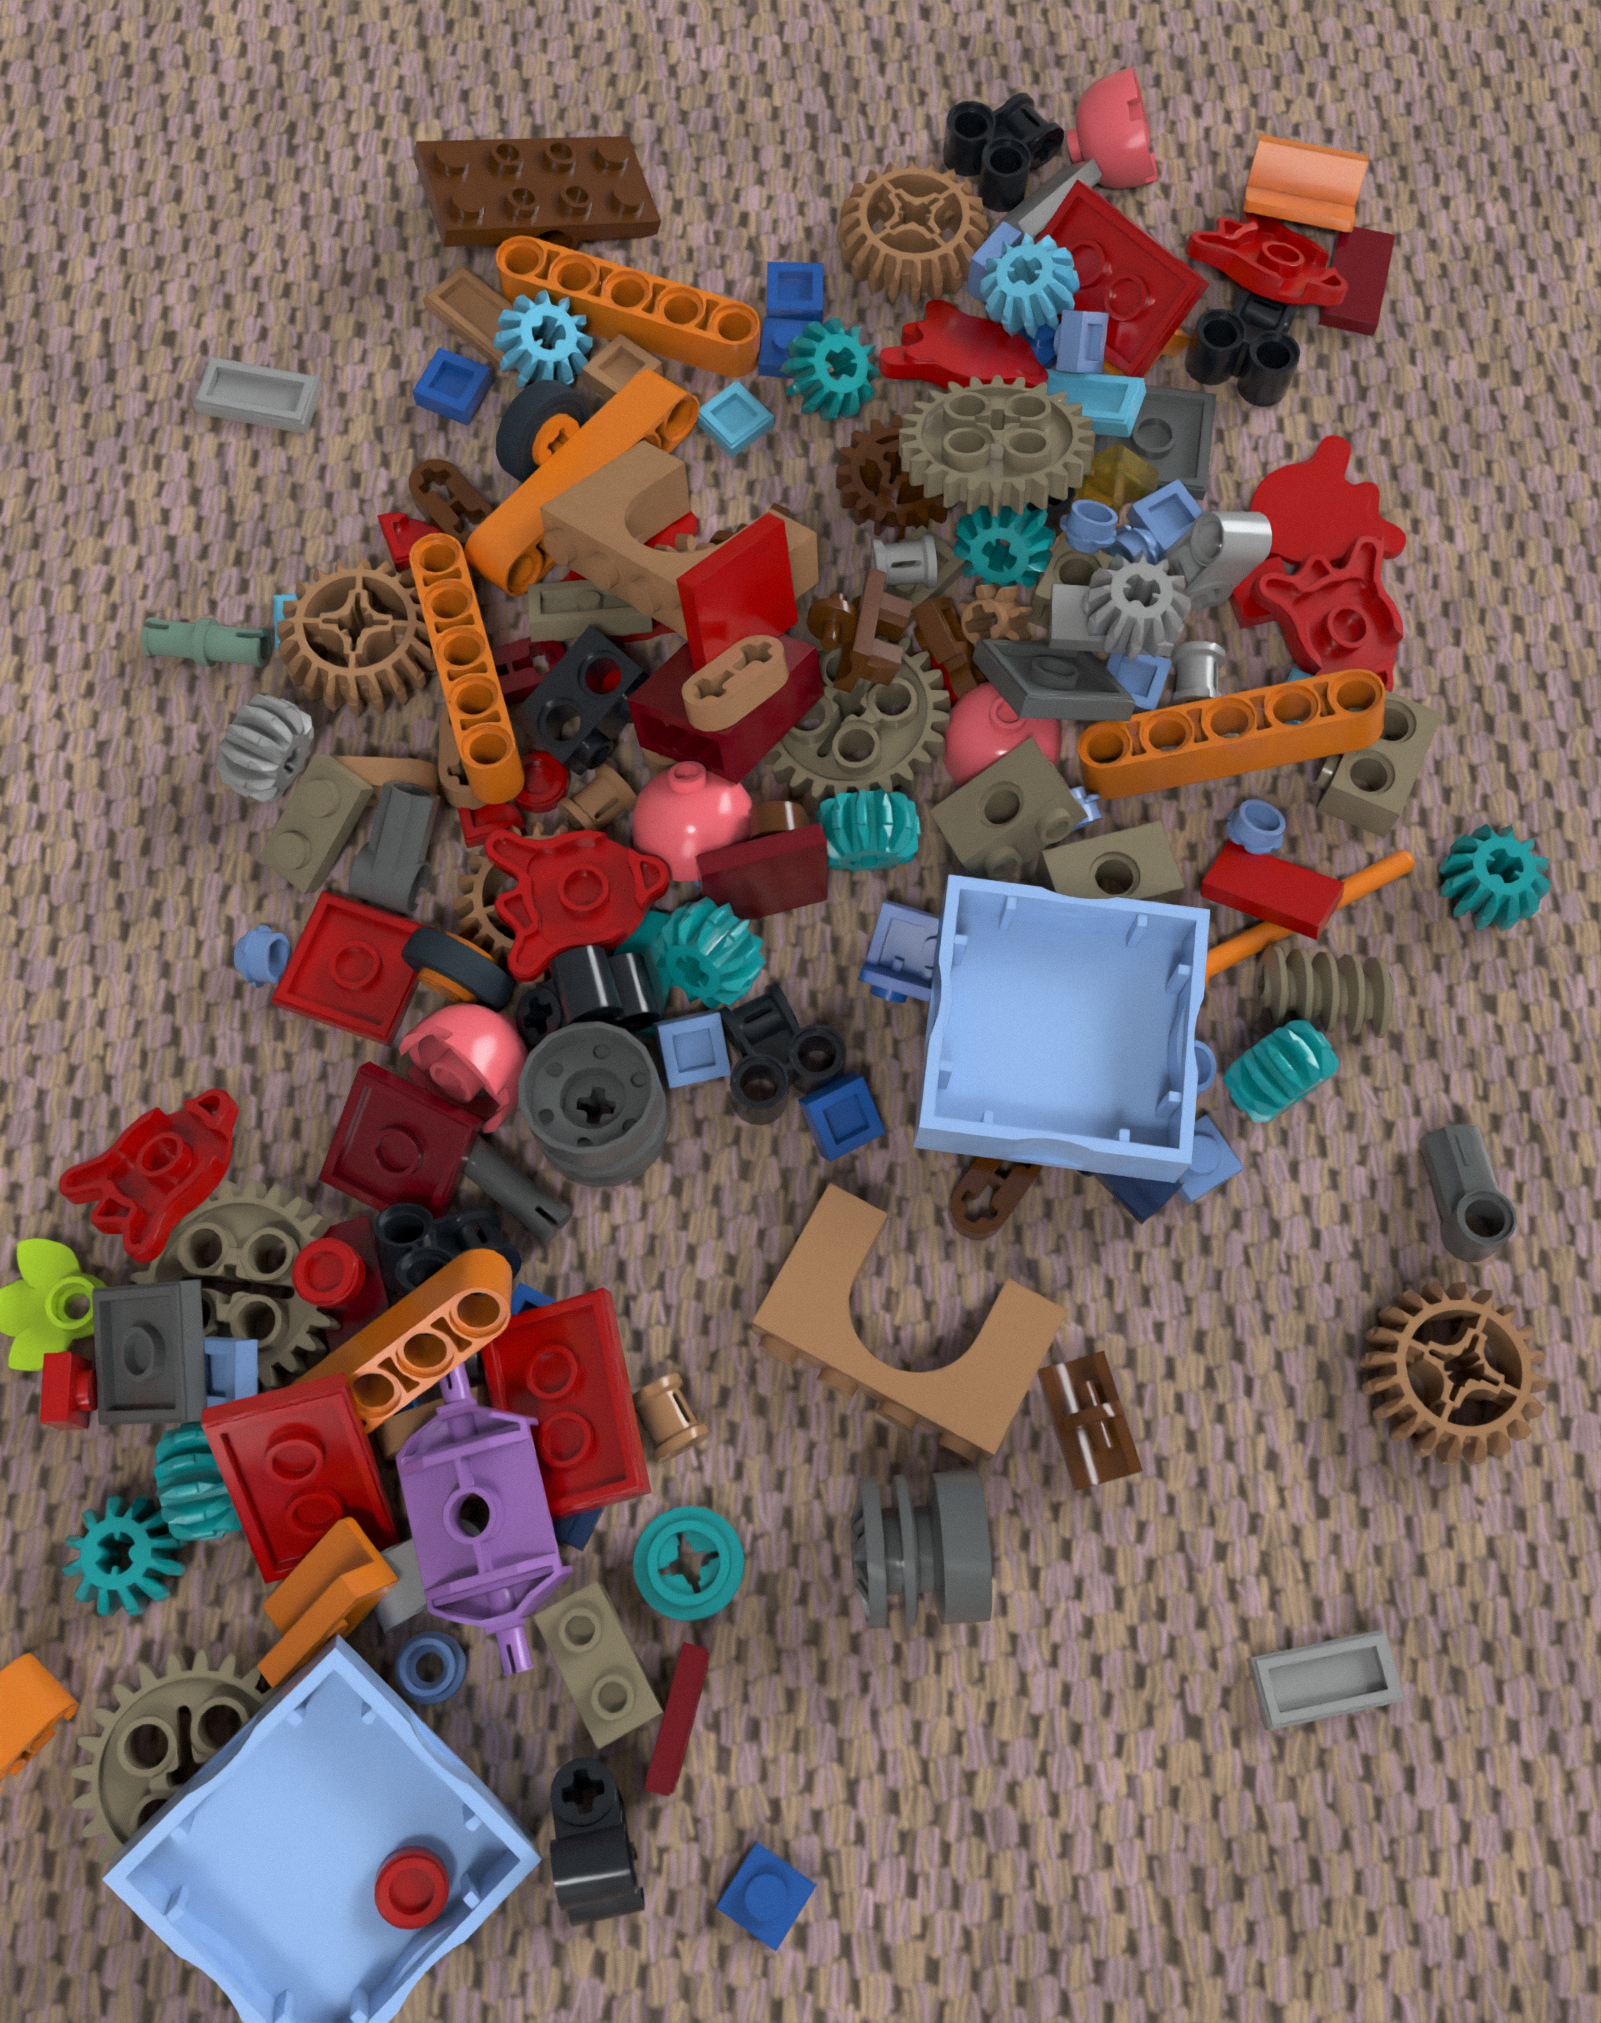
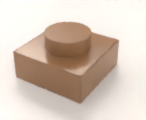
M621 333L582 367L584 384L608 401L642 370L650 369L664 377L662 362Z

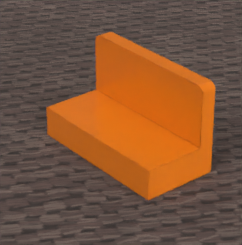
M1259 134L1245 185L1243 211L1344 232H1352L1355 223V205L1369 163L1368 155Z
M352 1517L337 1521L264 1602L265 1612L283 1635L282 1639L257 1665V1668L272 1689L287 1683L337 1633L345 1640L400 1581Z

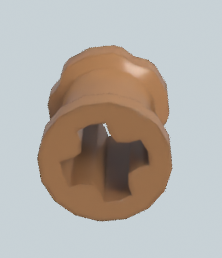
M601 764L596 768V778L573 798L563 797L557 802L560 814L575 831H601L624 810L631 812L634 810L637 796L627 782L607 764Z
M678 1373L664 1376L632 1395L635 1412L639 1413L656 1446L652 1455L659 1464L669 1461L700 1444L711 1434L707 1424H698L680 1390L683 1383Z

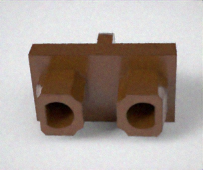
M869 567L865 575L862 595L853 598L851 603L847 602L845 594L834 592L829 598L820 599L809 608L806 625L809 632L820 640L821 647L826 650H835L838 644H842L833 688L851 693L859 677L889 686L899 670L903 648L874 636L878 634L899 641L906 628L912 602L883 592L886 579L885 572Z
M1104 1351L1065 1363L1043 1367L1037 1371L1074 1491L1143 1471Z

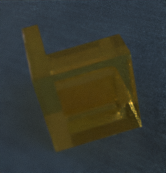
M1119 443L1093 456L1090 474H1083L1082 487L1075 488L1073 502L1087 499L1110 507L1118 516L1115 530H1117L1121 506L1157 490L1158 470Z

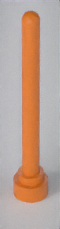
M1399 850L1341 880L1345 882L1344 892L1335 911L1409 873L1415 865L1414 856L1409 851ZM1263 921L1208 950L1205 987L1209 985V978L1296 932Z

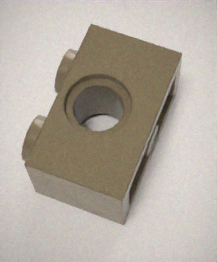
M1032 737L929 810L962 865L975 878L993 881L1003 880L1013 875L1023 862L1047 845L1064 839L1075 825L1088 817L1054 764ZM1017 813L1012 820L1006 823L1013 814Z
M1161 820L1042 850L1035 870L1039 887L1076 898L1109 899L1120 897L1177 905L1185 889ZM1100 879L1114 880L1121 885L1124 893L1118 895L1108 894L1098 886L1096 881Z

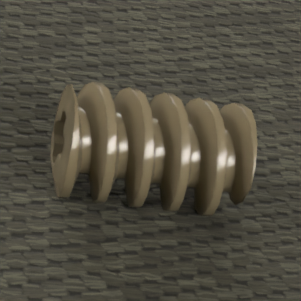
M1268 946L1264 950L1254 974L1252 1017L1255 1024L1263 1008H1270L1273 1026L1282 1027L1289 1010L1296 1012L1297 1020H1307L1309 1023L1314 1013L1321 1014L1324 1032L1333 1033L1339 1017L1346 1016L1349 1034L1356 1036L1360 1033L1365 1019H1372L1374 1036L1376 1038H1384L1392 1016L1394 981L1382 958L1369 957L1361 965L1356 955L1344 954L1336 964L1333 955L1329 952L1319 951L1310 961L1306 950L1293 949L1285 960L1280 947Z

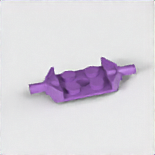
M464 1361L439 1380L444 1405L436 1408L438 1415L412 1434L395 1458L429 1613L449 1621L485 1627L486 1635L495 1633L504 1670L503 1675L508 1676L535 1668L534 1664H532L524 1624H527L526 1616L531 1615L573 1573L572 1565L562 1566L530 1430V1427L539 1425L537 1418L477 1405L476 1399L472 1398ZM472 1494L481 1496L486 1501L490 1511L487 1527L477 1536L469 1534L463 1528L460 1521L461 1506Z

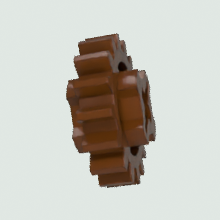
M894 415L892 426L884 428L877 419L871 420L870 435L868 436L858 430H854L851 433V447H841L839 451V467L836 468V488L841 490L840 505L842 509L854 507L853 522L857 526L870 519L874 521V535L880 536L888 526L894 527L897 539H904L906 527L914 526L917 530L923 525L928 529L929 518L943 524L947 519L948 508L943 507V493L931 498L924 497V484L911 486L909 484V472L901 470L899 429L903 428V421L900 415Z

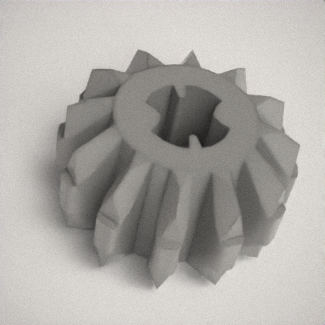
M1142 549L1135 555L1131 564L1117 553L1110 560L1107 569L1098 567L1097 571L1093 573L1089 583L1090 591L1085 593L1082 609L1084 610L1083 614L1089 616L1087 624L1088 636L1106 635L1103 644L1105 654L1114 650L1119 645L1126 648V654L1130 662L1138 657L1141 647L1156 658L1158 654L1163 652L1166 642L1174 644L1180 638L1185 627L1183 620L1187 619L1191 609V598L1183 595L1186 587L1185 575L1167 576L1169 569L1168 558L1158 562L1155 566L1148 564Z
M256 694L249 699L247 705L238 708L236 718L232 724L227 725V734L219 743L221 753L216 760V770L220 772V781L231 786L232 791L248 799L254 798L263 803L266 801L275 802L282 797L285 790L293 787L298 773L303 772L305 759L311 754L309 745L314 738V728L312 727L311 716L299 710V706L283 698L279 700L270 695Z

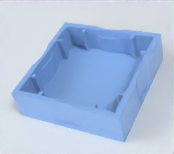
M948 875L940 907L912 1147L1175 1183L1192 1164L1198 1084L1194 1033L1196 1019L1204 998L1210 910L1120 897L1109 899L1076 898L1055 893L1038 886Z
M337 1633L113 1855L102 1880L180 1958L189 1961L204 1971L220 1986L233 2003L244 2023H388L399 2012L408 1994L424 1973L442 1956L465 1942L542 1860L537 1839L529 1829ZM406 1846H423L434 1851L446 1866L449 1879L448 1899L439 1916L428 1925L412 1930L400 1929L386 1922L378 1912L374 1899L375 1877L382 1862L392 1852Z

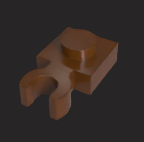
M950 597L930 598L911 609L918 624L914 627V634L922 651L927 650L930 658H935L938 665L944 664L951 687L958 700L965 693L978 687L980 683L989 682L972 660L975 646L965 637L961 627V618Z

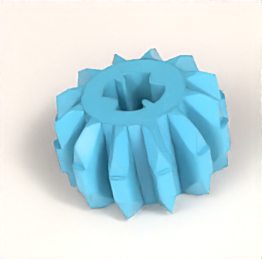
M1026 232L1021 245L1013 248L1003 241L1001 249L1003 257L986 258L985 270L988 276L980 280V292L983 300L986 301L985 308L989 318L995 324L1002 323L1004 331L1008 332L1011 337L1023 327H1025L1027 335L1035 339L1038 327L1044 324L1057 330L1059 323L1057 314H1062L1063 310H1073L1075 305L1073 295L1079 292L1080 287L1077 271L1073 269L1075 265L1071 253L1067 251L1066 247L1057 248L1056 242L1052 240L1049 234L1036 245L1033 238Z
M546 289L538 292L534 303L524 294L516 297L512 305L513 310L507 309L502 311L497 321L502 331L497 332L493 339V348L506 353L499 363L501 371L517 369L520 372L516 380L518 388L525 387L530 379L535 380V382L542 379L556 380L570 387L574 381L573 375H582V367L588 363L584 354H587L593 346V338L580 333L587 323L586 315L569 316L567 313L570 307L569 297L562 298L557 306L551 305ZM534 337H543L544 339H546L544 346L546 347L547 345L551 344L552 349L547 350L542 348L540 346L542 343V339L535 342Z

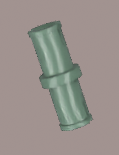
M155 617L147 618L145 620L147 627L143 626L141 643L143 652L147 656L155 657L158 655L194 659L197 665L207 667L215 666L217 661L255 665L261 668H265L268 665L267 658L271 657V636L268 629L265 628L250 629L220 626L217 620L211 618H200L196 623L160 620Z

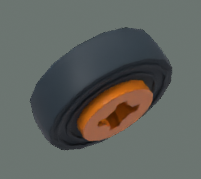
M542 379L527 386L513 399L504 413L496 435L495 453L502 469L521 483H524L589 420L585 401L571 388L556 380Z
M419 927L412 933L401 953L403 960L418 973L417 977L420 981L456 1004L464 1002L500 1012L505 1007L515 988L514 981L499 967V963L491 955L468 940L450 932L441 933L426 927Z

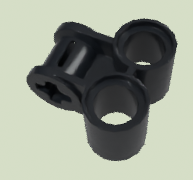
M1027 93L1014 95L995 111H992L991 108L980 102L964 101L956 104L949 111L946 119L943 162L948 170L954 169L956 175L971 177L979 174L978 197L982 198V205L992 211L1009 212L1019 205L1026 195L1029 172L1049 162L1058 152L1064 140V130L1057 123H1048L1034 109V100Z
M1243 287L1233 311L1222 308L1211 309L1203 313L1197 320L1185 359L1186 371L1192 379L1200 384L1209 386L1220 385L1228 381L1231 376L1238 378V392L1245 401L1259 407H1268L1279 403L1286 395L1300 358L1298 343L1287 334L1299 305L1274 301Z
M600 946L578 947L552 959L548 964L551 979L536 988L530 989L522 996L515 1016L516 1026L520 1035L526 1042L538 1045L548 1034L572 1023L601 1021L626 1029L632 1034L653 1026V1022H658L663 1017L644 956L640 953H625L607 958L604 948Z
M775 982L765 986V994L733 1010L727 1006L717 1010L720 1012L723 1031L740 1059L731 1072L730 1093L733 1109L742 1120L753 1125L772 1123L782 1116L787 1107L789 1086L794 1085L798 1091L808 1095L843 1077L846 1056L843 1038L836 1030L826 1025L813 1024L800 1029L787 998ZM821 1051L833 1060V1065L822 1072H811L805 1069L799 1060L808 1052ZM757 1079L767 1080L777 1089L774 1096L762 1102L747 1098L742 1090L750 1081Z
M401 1203L384 1209L376 1216L373 1224L381 1279L388 1288L398 1292L399 1301L456 1257L469 1250L483 1248L496 1251L504 1256L511 1266L512 1280L515 1279L521 1269L522 1259L516 1247L504 1241L500 1234V1219L496 1211L488 1205H469L455 1213L433 1219V1215L427 1208L414 1203ZM473 1224H478L481 1228L477 1233L472 1226ZM481 1292L471 1293V1295L481 1294ZM422 1333V1335H427V1336H429V1335H434V1334H429V1333Z
M574 1759L566 1763L556 1773L551 1784L550 1794L556 1839L550 1840L553 1881L561 1911L567 1910L572 1927L645 1910L643 1887L638 1886L634 1861L638 1860L634 1842L629 1840L624 1801L619 1788L616 1786L612 1772L603 1762L596 1759ZM595 1788L598 1796L593 1798V1810L588 1813H581L577 1806L583 1803V1790Z

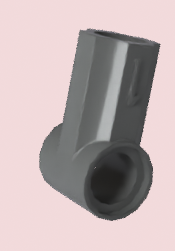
M394 780L383 783L370 840L359 851L350 873L349 891L352 895L408 915H412L417 910L419 904L413 902L420 887L426 889L430 880L431 866L429 862L425 861L441 799L440 796L434 794L431 789L414 783Z
M1467 1123L1452 1125L1424 1135L1419 1140V1146L1443 1219L1440 1227L1441 1240L1446 1250L1459 1260L1464 1262H1480L1485 1260L1512 1236L1517 1225V1216L1511 1201L1499 1192L1478 1125L1470 1126ZM1465 1215H1474L1482 1219L1489 1229L1490 1237H1481L1474 1234L1465 1222Z

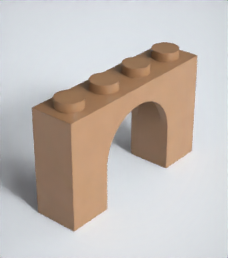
M645 440L540 507L545 533L543 538L544 546L548 556L560 566H566L592 581L599 589L617 596L635 607L641 614L650 616L676 631L687 641L688 638L676 579L755 522L753 521L724 542L704 550L676 553L660 551L643 545L650 538L690 512L685 462ZM770 509L766 513L769 512L785 522L796 600L819 583L817 533Z
M829 1183L752 1321V1332L762 1338L758 1348L789 1366H793L798 1357L820 1369L817 1380L844 1397L852 1399L856 1390L880 1402L876 1412L887 1421L902 1429L912 1432L916 1423L940 1435L941 1437L936 1444L937 1447L964 1463L973 1465L977 1456L989 1462L996 1454L1068 1310L1007 1278L974 1343L955 1362L929 1372H908L884 1364L864 1347L855 1333L849 1312V1296L885 1229L888 1213Z

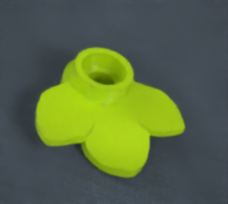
M33 1238L21 1240L17 1244L18 1267L23 1279L16 1280L0 1289V1332L15 1338L8 1357V1367L13 1370L29 1372L43 1370L44 1353L68 1352L75 1341L86 1340L94 1336L93 1288L108 1287L99 1278L83 1273L79 1259L72 1249L59 1242ZM87 1296L90 1300L88 1313L82 1318L72 1319L70 1315L72 1302L78 1297Z

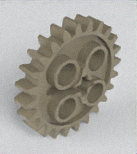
M995 375L991 384L983 385L976 376L970 378V387L966 388L951 381L948 382V392L946 395L931 389L928 391V403L914 401L912 414L903 415V428L899 429L901 470L909 472V484L911 486L924 484V497L931 498L943 493V507L949 508L962 501L966 502L967 514H973L980 505L989 507L993 517H998L1002 506H1010L1015 513L1023 515L1024 505L1029 502L1044 510L1047 509L1048 495L1064 501L1068 496V487L1081 488L1083 474H1090L1095 445V432L1091 431L1092 418L1082 416L1083 405L1081 403L1066 405L1067 393L1065 391L1049 396L1047 395V383L1044 382L1032 389L1026 388L1025 377H1019L1012 385H1006L1000 375Z
M811 634L812 645L816 646L824 696L763 757L765 765H774L772 772L776 782L782 784L791 780L789 786L795 799L804 796L811 789V796L816 809H819V804L829 799V797H835L840 792L855 793L860 788L864 791H876L882 788L886 793H893V787L900 784L906 790L914 793L917 788L913 772L918 771L926 775H932L934 767L929 754L944 755L946 752L945 740L940 734H944L950 725V714L945 712L951 709L949 692L941 690L944 687L941 669L930 671L932 667L930 654L927 650L913 656L912 638L907 636L896 644L903 648V654L899 670L889 686L880 683L873 686L876 682L859 677L851 693H847L833 688L842 644H838L835 650H826L821 647L820 640ZM877 635L876 637L883 641L892 643V639L881 635ZM892 705L908 707L903 713L898 715L882 713V711ZM809 719L822 721L818 728L811 731L797 729L798 725ZM832 748V750L826 757H819L823 754H826ZM857 750L872 752L866 760L860 762L845 760L849 754Z
M249 1179L242 1193L239 1185L223 1180L219 1190V1199L211 1193L203 1203L197 1206V1209L192 1210L183 1217L171 1230L161 1254L151 1261L149 1271L130 1274V1280L137 1284H151L198 1278L238 1285L244 1284L247 1280L268 1288H294L292 1267L297 1255L306 1245L320 1239L327 1232L331 1222L318 1214L309 1217L314 1204L300 1196L290 1202L291 1191L280 1185L275 1184L267 1193L265 1184L255 1179ZM220 1238L222 1241L221 1255L213 1265L206 1267L204 1261L206 1249L212 1241ZM284 1243L287 1253L284 1264L279 1270L269 1273L267 1269L269 1253L275 1246ZM201 1289L202 1305L208 1303L210 1308V1320L203 1330V1337L257 1339V1364L259 1369L257 1394L260 1380L267 1388L274 1390L283 1388V1368L303 1376L307 1372V1368L301 1354L305 1350L325 1355L327 1352L324 1344L317 1337L320 1329L339 1330L341 1324L336 1319L327 1314L329 1309H323L304 1301L297 1294L296 1290L292 1298L282 1299L245 1292H236L230 1296L212 1289ZM272 1309L275 1314L274 1329L267 1338L259 1341L256 1335L258 1319L264 1312Z
M211 1648L198 1650L192 1669H188L180 1651L168 1654L166 1676L164 1677L151 1662L138 1667L139 1680L142 1687L140 1690L126 1681L116 1683L112 1689L121 1706L116 1709L111 1706L101 1705L93 1709L91 1714L105 1729L102 1734L93 1733L79 1737L77 1744L93 1753L94 1757L92 1762L71 1769L70 1776L79 1780L91 1781V1791L81 1795L72 1801L71 1804L74 1809L94 1808L96 1818L80 1832L82 1839L104 1833L109 1840L96 1859L98 1863L102 1864L112 1859L113 1855L148 1821L149 1809L155 1799L169 1800L190 1779L182 1780L179 1774V1767L190 1761L191 1758L186 1732L182 1722L179 1721L178 1710L182 1705L188 1706L191 1711L190 1735L193 1758L196 1763H205L225 1745L217 1742L208 1730V1717L216 1705L225 1704L233 1707L239 1713L243 1727L285 1684L274 1689L271 1688L268 1691L264 1690L260 1686L264 1676L257 1666L251 1669L245 1677L238 1674L240 1667V1653L238 1652L229 1653L220 1668H214ZM144 1724L156 1725L166 1733L168 1752L161 1763L147 1762L138 1754L136 1737Z

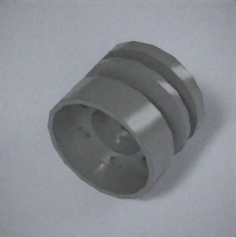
M601 1021L572 1023L548 1034L529 1053L518 1078L519 1107L546 1160L567 1180L591 1188L619 1186L642 1175L658 1159L670 1132L669 1105L661 1087L657 1069L645 1045L626 1029ZM601 1106H609L612 1114H602L599 1124H591L588 1116H598Z
M978 1470L932 1473L927 1487L926 1506L914 1507L910 1489L904 1475H894L892 1477V1508H881L876 1476L859 1477L857 1480V1497L852 1517L850 1518V1544L854 1590H857L864 1608L867 1629L887 1627V1595L897 1594L903 1627L915 1626L918 1616L919 1593L930 1592L933 1594L936 1611L942 1625L990 1621L992 1612L991 1550L985 1496Z

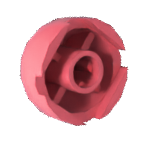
M1134 67L1111 73L1095 81L1082 94L1076 106V128L1066 131L1073 164L1094 158L1103 175L1098 183L1107 188L1123 190L1137 188L1158 181L1154 152L1150 154L1149 151L1151 147L1148 133L1150 131Z
M990 681L980 683L978 687L965 693L957 700L949 712L951 721L943 734L946 752L942 755L947 773L960 788L1030 737L1035 740L1055 767L1059 764L1063 740L1060 720L1019 718Z
M685 761L677 763L651 778L639 792L634 804L632 817V836L635 851L643 855L656 856L663 860L668 867L670 880L679 882L698 881L695 856L749 841L748 811L753 806L752 800L740 782L738 784L732 783L707 771L698 762Z
M463 1002L434 1011L422 1019L404 1036L399 1050L400 1056L409 1050L414 1062L406 1071L411 1083L423 1089L427 1088L432 1094L483 1119L481 1125L483 1134L496 1131L519 1105L518 1078L529 1055V1051L517 1029L516 1022L510 1016L502 1012H495L487 1007ZM483 1088L489 1093L484 1098H474Z

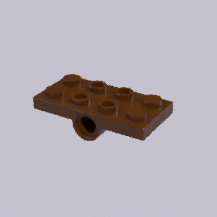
M629 136L416 141L414 161L443 247L501 245L502 242L510 237L523 235L575 250L578 241L645 238L657 235L661 220Z

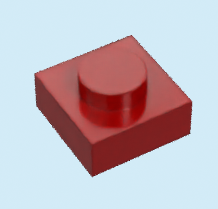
M73 1352L44 1353L40 1423L58 1430L88 1429L89 1411H96L98 1408L96 1370H91L92 1361Z

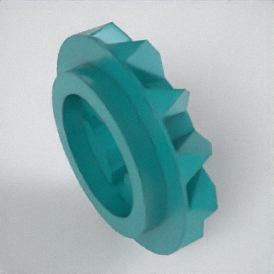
M694 1506L669 1510L655 1518L639 1538L633 1561L635 1581L644 1599L662 1615L680 1621L706 1619L728 1605L740 1586L744 1573V1554L741 1542L732 1526L715 1512ZM683 1533L686 1543L691 1544L695 1553L706 1552L708 1555L715 1552L719 1553V1557L709 1560V1564L700 1568L699 1575L701 1580L698 1584L701 1592L697 1594L694 1593L692 1584H688L683 1574L672 1576L669 1573L660 1576L659 1572L669 1568L670 1563L679 1559L678 1547H680L678 1535Z

